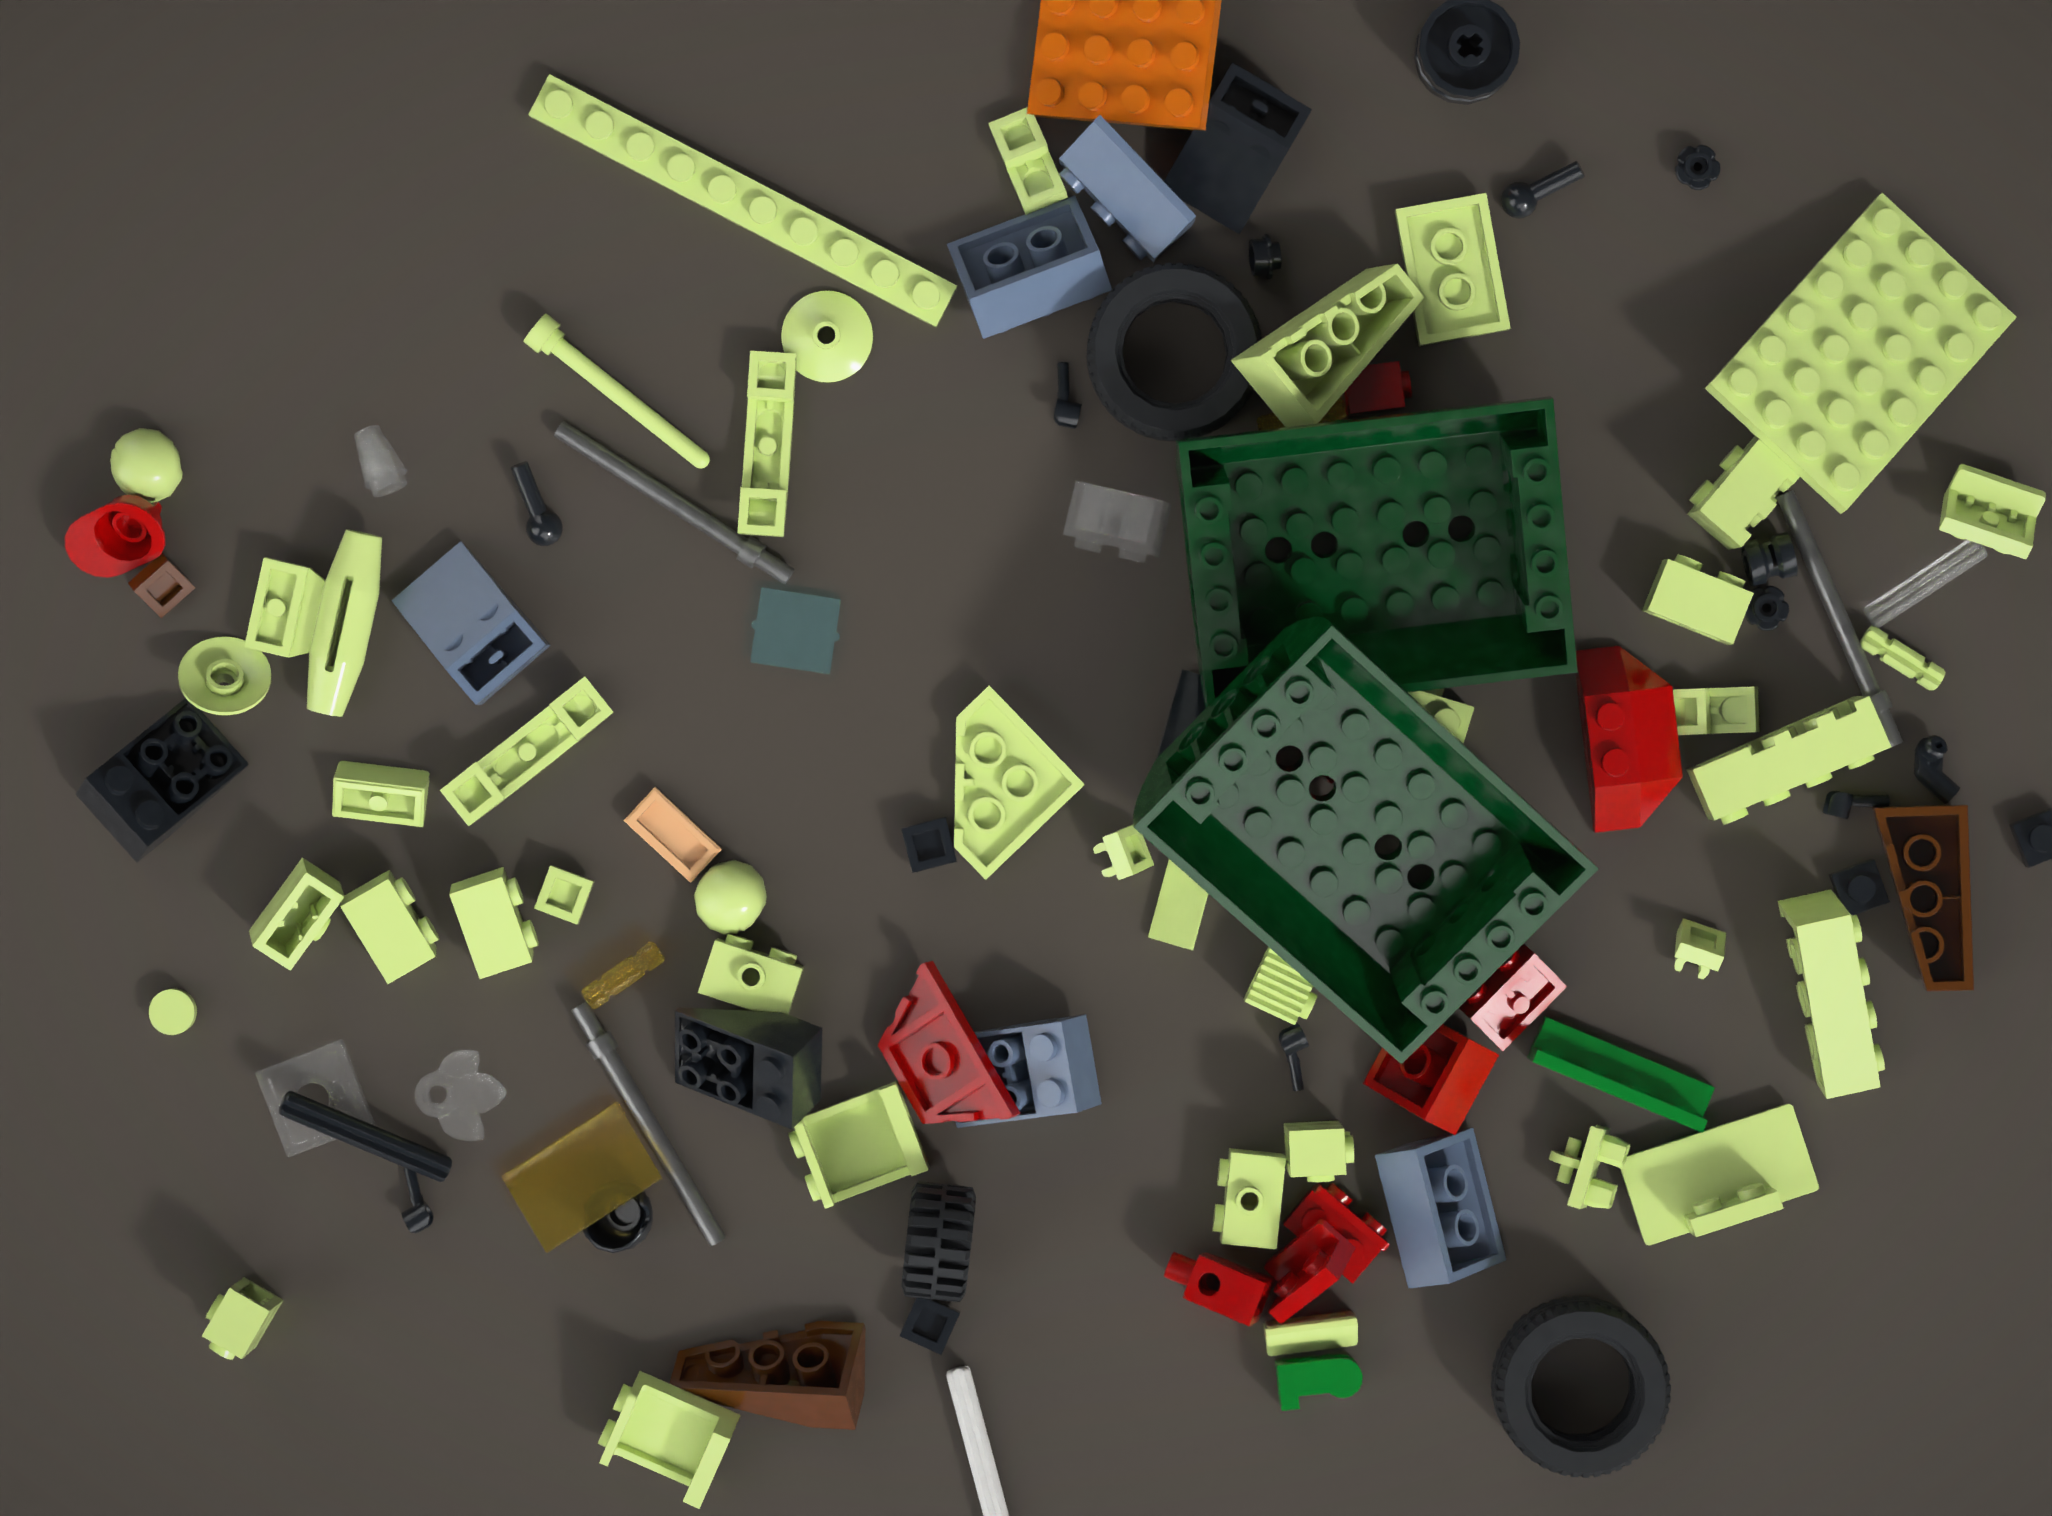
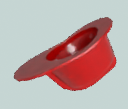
M132 494L121 495L108 504L79 517L70 524L65 535V550L70 560L80 570L96 577L106 578L122 575L153 561L162 554L166 545L165 532L162 528V518L160 516L162 505L159 501L150 503L148 500Z

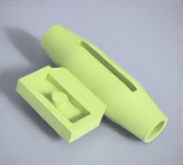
M346 529L326 580L311 567L269 557L263 558L244 647L288 658L309 653L308 710L343 717L364 665L379 597L382 537Z

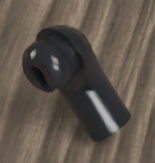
M1932 735L1920 740L1915 748L1914 774L1919 782L1944 804H1947L1958 793L1960 787L1943 772V756L1948 751L1945 740L1940 736Z

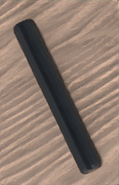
M287 1091L280 1103L279 1114L438 1182H444L451 1170L452 1160L450 1157L296 1092Z

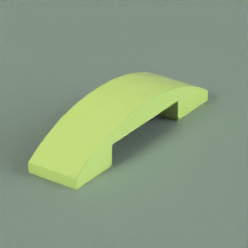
M750 351L747 389L748 405L738 534L784 537L792 446L796 353Z
M584 676L551 702L537 716L481 760L472 764L440 791L465 823L470 826L549 766L614 712Z

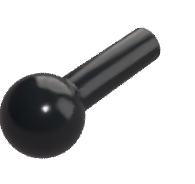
M1576 160L1530 185L1525 182H1514L1508 185L1502 193V208L1513 218L1528 217L1534 212L1539 200L1584 178V172Z
M528 461L512 466L511 471L530 516L526 524V532L529 539L539 546H550L556 543L562 535V521L556 513L546 509Z

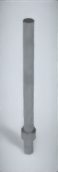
M565 421L557 428L554 437L738 554L736 559L751 569L757 566L783 584H786L795 569L765 550L766 545L752 536L747 539L724 523Z
M1794 491L1782 494L1776 498L1863 696H1870L1891 747L1902 743L1903 740L1889 710L1893 706L1886 690H1880Z
M587 1001L575 1007L571 1011L589 1040L586 1046L595 1060L598 1058L601 1060L708 1244L711 1247L724 1240L726 1236L615 1050L618 1044L610 1030L604 1031Z

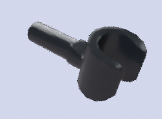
M1059 362L1057 363L1058 392L1054 421L1059 426L1075 429L1078 424L1082 404L1068 401L1070 393L1069 363Z
M1831 791L1826 795L1823 813L1848 819L1851 806H1889L1890 798L1889 795L1860 796L1846 792Z
M1297 1023L1283 1029L1279 1033V1042L1289 1063L1293 1091L1304 1090L1300 1060L1296 1052L1309 1047L1305 1034Z
M404 1168L413 1207L401 1214L408 1230L411 1233H418L431 1226L434 1216L430 1207L424 1201L423 1195H421L416 1172Z

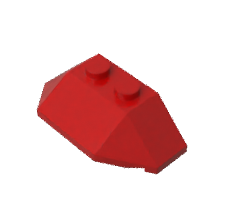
M1620 646L1576 651L1578 673H1575L1593 831L1597 833L1640 828L1683 777L1673 687Z

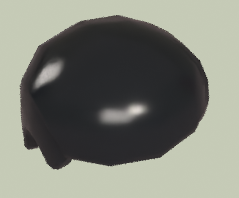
M614 1181L602 1185L584 1205L585 1226L583 1227V1233L599 1250L617 1253L633 1249L646 1239L653 1223L651 1201L646 1192L636 1184Z

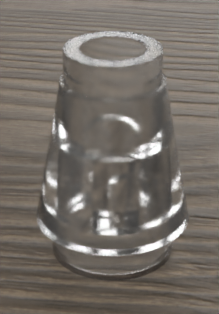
M378 425L369 426L354 434L365 488L371 489L374 497H382L405 487L408 483L405 477L408 470L382 433Z

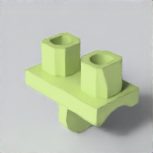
M1600 1125L1590 1127L1581 1158L1578 1157L1582 1140L1569 1137L1564 1153L1551 1150L1549 1160L1561 1164L1556 1181L1569 1184L1574 1168L1578 1169L1568 1200V1206L1578 1209L1586 1208L1587 1205L1606 1209L1612 1207L1618 1185L1596 1178L1600 1162L1623 1168L1630 1144L1616 1136L1610 1135V1128Z

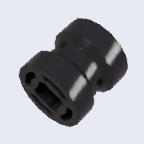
M1788 532L1772 535L1770 540L1760 542L1756 539L1746 541L1741 547L1744 570L1751 586L1764 584L1769 577L1779 576L1785 579L1797 576L1798 574L1796 555Z

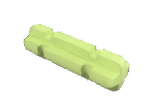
M1869 627L1860 640L1862 649L1873 656L1879 654L1881 661L1908 678H1917L1916 683L1928 690H1935L1944 679L1946 672L1943 668L1932 661L1926 663L1924 656L1895 638L1888 639V634L1877 627Z

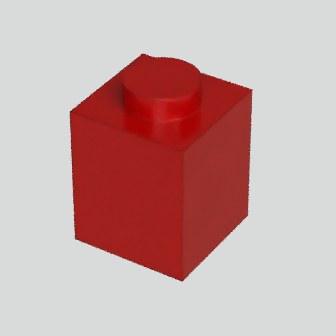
M1399 361L1367 365L1344 392L1347 416L1402 410L1405 407L1404 399L1412 398L1409 371H1401Z

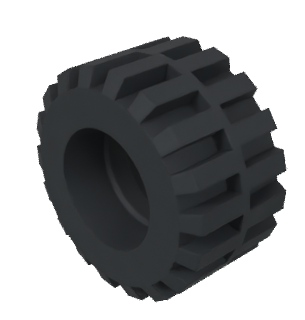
M918 1181L912 1189L901 1285L905 1296L961 1302L965 1296L976 1205V1195L973 1187Z

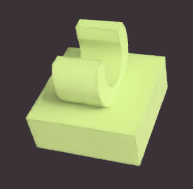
M1133 825L1102 837L1104 842L1097 844L1093 848L1094 854L1107 851L1112 866L1101 871L1104 877L1117 875L1118 880H1121L1154 866L1143 835Z
M1683 918L1676 934L1675 970L1680 972L1683 964L1688 961L1699 965L1698 978L1704 979L1709 974L1710 969L1718 971L1725 955L1726 933Z

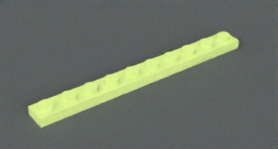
M550 74L528 114L531 118L936 328L957 289V285Z

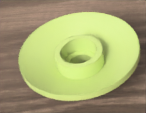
M818 291L801 298L789 310L782 326L781 339L784 353H796V370L800 374L814 381L828 383L844 380L855 374L864 365L872 349L873 330L867 313L856 300L836 291ZM823 327H831L835 331L833 342L829 344L821 343L818 340L819 330Z
M214 637L201 641L189 649L180 662L178 682L181 692L192 705L207 713L234 715L245 712L260 703L270 688L271 668L266 656L262 651L245 648V640L235 637ZM227 682V683H230L231 685H225V686H224V685H219V683Z

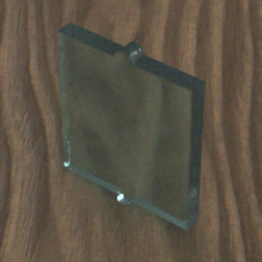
M761 588L757 620L751 624L752 628L755 629L750 662L830 674L834 644L840 639V635L836 630L841 599Z

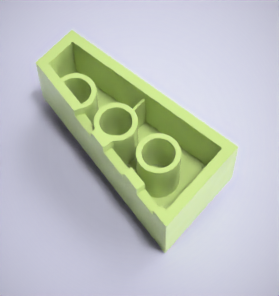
M1398 263L1367 268L1230 361L1285 427L1318 424L1425 297Z
M1756 435L1744 449L1736 445L1719 464L1725 470L1713 484L1707 479L1689 499L1694 506L1687 515L1728 550L1740 548L1751 537L1747 529L1750 526L1755 527L1761 520H1764L1777 505L1775 497L1780 491L1784 493L1800 477Z
M1853 696L1686 770L1708 820L1715 821L1721 818L1723 825L1748 815L1746 807L1761 801L1764 802L1765 806L1775 804L1790 797L1789 790L1805 783L1807 788H1810L1833 778L1831 772L1847 765L1850 770L1871 762L1875 759L1874 754L1891 748V744L1870 696Z

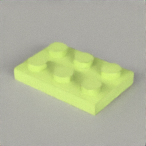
M1482 193L1396 209L1395 217L1405 272L1425 297L1413 311L1418 345L1423 346L1510 330V321L1487 194Z

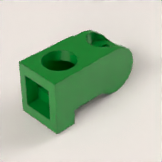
M1337 1353L1275 1360L1281 1411L1300 1409L1299 1396L1330 1393L1337 1398H1347L1358 1392L1362 1385L1363 1375L1354 1358L1347 1354Z

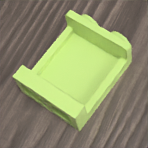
M898 1081L807 1114L794 1127L795 1131L788 1133L797 1158L805 1156L811 1170V1174L805 1175L813 1201L821 1199L825 1209L860 1193L908 1175L912 1177L929 1170L927 1158Z
M639 1371L633 1386L630 1387L623 1384L613 1410L620 1412V1416L617 1422L608 1419L598 1441L599 1445L606 1447L599 1463L608 1467L612 1456L618 1455L687 1485L689 1488L683 1502L700 1509L741 1415Z

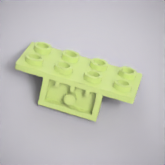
M1789 1103L1704 1130L1703 1133L1698 1132L1627 1155L1624 1167L1620 1168L1643 1241L1649 1246L1687 1233L1699 1237L1784 1209L1782 1202L1815 1192L1819 1189L1794 1107Z

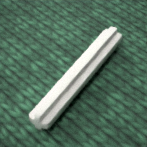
M968 1366L952 1368L947 1371L946 1377L983 1516H1009L971 1370Z

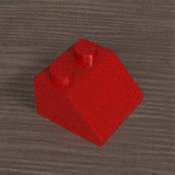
M1442 1024L1402 1064L1382 1047L1362 1084L1423 1120L1456 1135L1499 1054Z

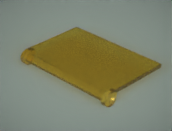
M617 1101L502 1175L503 1181L546 1253L552 1251L662 1179L661 1174L627 1120L626 1113Z

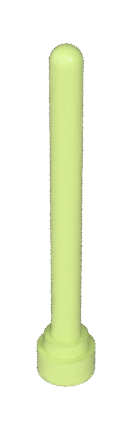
M547 313L540 318L523 342L537 353L542 350L545 354L549 355L552 352L696 468L702 469L708 466L710 457L707 452L563 339L565 333L559 330L561 324Z

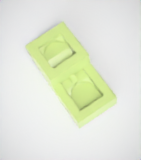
M1028 107L988 123L1025 215L1068 198L1035 115L1027 114Z
M1758 686L1673 689L1678 735L1760 732Z

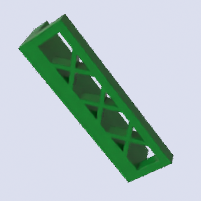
M1544 1016L1527 1059L1703 1133L1708 1122L1703 1116L1715 1087Z

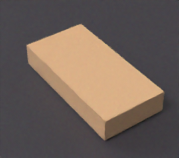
M654 787L623 820L690 883L722 850L711 837L657 787Z

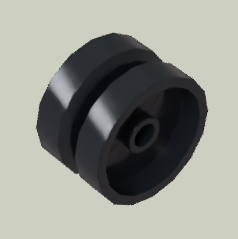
M1447 0L1431 12L1416 38L1414 62L1420 80L1432 94L1448 103L1469 105L1487 100L1503 87L1518 63L1520 39L1516 24L1503 7L1491 0ZM1466 44L1472 47L1474 55L1469 54L1466 58H1463L1458 51L1462 47L1461 45Z

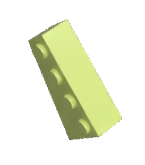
M1831 889L1779 900L1780 915L1785 917L1792 926L1795 936L1786 939L1789 956L1793 960L1797 974H1803L1804 978L1803 981L1797 982L1796 989L1804 1016L1811 1017L1812 1023L1805 1024V1031L1818 1087L1826 1099L1880 1088L1878 1072L1885 1070V1064L1880 1045L1873 1044L1871 1029L1877 1028V1018L1873 1003L1865 999L1863 986L1870 984V977L1865 959H1858L1856 943L1862 942V931L1857 915H1851Z

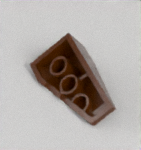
M816 1321L805 1324V1330L779 1335L778 1330L764 1332V1339L738 1344L731 1339L679 1350L669 1384L715 1404L811 1428L856 1430L865 1391L866 1328L864 1323Z

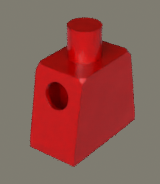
M1173 1252L1164 1273L1165 1278L1186 1286L1183 1294L1184 1299L1247 1326H1251L1259 1321L1275 1281L1273 1277L1208 1252L1200 1254L1197 1261ZM1209 1273L1217 1276L1220 1280L1218 1292L1207 1286L1206 1278Z

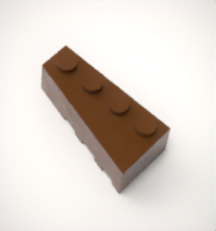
M1968 805L1872 807L1924 989L1926 991L1974 990Z

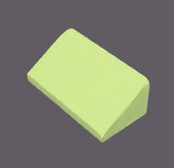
M340 761L333 778L332 816L423 827L430 773L424 770Z
M1170 859L1166 867L1148 938L1193 950L1208 893Z
M1352 1311L1289 1318L1282 1324L1277 1320L1265 1321L1263 1323L1266 1350L1269 1356L1349 1347L1358 1343L1357 1317Z

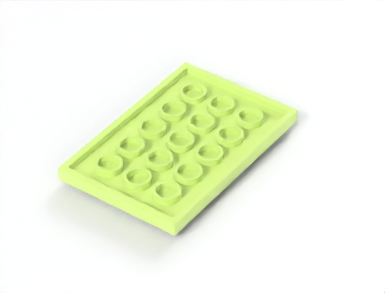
M1881 193L1705 389L1832 507L1842 514L1853 504L2017 316L1888 197Z

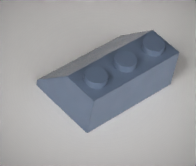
M1101 115L1087 127L1059 158V164L1064 168L1059 173L1060 177L1075 193L1078 194L1082 189L1085 190L1095 201L1090 207L1092 211L1108 227L1115 222L1127 236L1122 242L1140 261L1147 256L1154 263L1194 224L1196 215Z
M1075 195L1030 214H1024L947 244L983 339L1006 332L1011 328L1037 318L1048 316L1053 312L1082 301L1093 299L1112 290L1099 248Z
M1473 1128L1458 1130L1456 1135L1446 1133L1403 1144L1375 1155L1408 1289L1450 1284L1506 1261Z

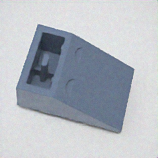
M462 541L391 600L437 660L475 705L484 704L551 646Z
M1086 1014L974 1032L1019 1109L1020 1114L1016 1117L1002 1120L996 1118L968 1122L956 1121V1127L961 1128L1078 1113L1101 1105Z

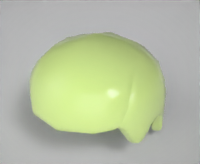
M139 428L126 433L115 443V448L111 452L112 475L116 484L127 495L140 496L150 503L160 501L171 496L182 479L183 472L179 452L173 441L159 430Z
M737 860L722 862L712 866L699 881L694 894L696 912L699 918L709 929L725 935L728 933L737 934L739 931L748 929L760 915L767 898L764 880L751 865Z

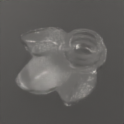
M457 1050L450 1053L444 1058L438 1071L431 1072L422 1077L415 1088V1101L418 1108L424 1114L438 1118L446 1134L464 1141H477L484 1138V1125L480 1113H485L496 1107L507 1095V1089L495 1077L478 1072L480 1057L479 1052L476 1050ZM434 1086L443 1087L447 1093L445 1101L440 1103L433 1101L430 1096L431 1088Z

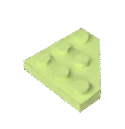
M990 685L956 717L954 848L986 880L1085 785Z

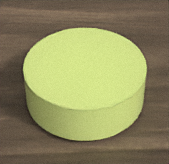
M171 988L161 991L152 999L149 1006V1019L152 1025L159 1032L167 1035H176L188 1030L195 1022L197 1016V1006L194 999L182 989Z

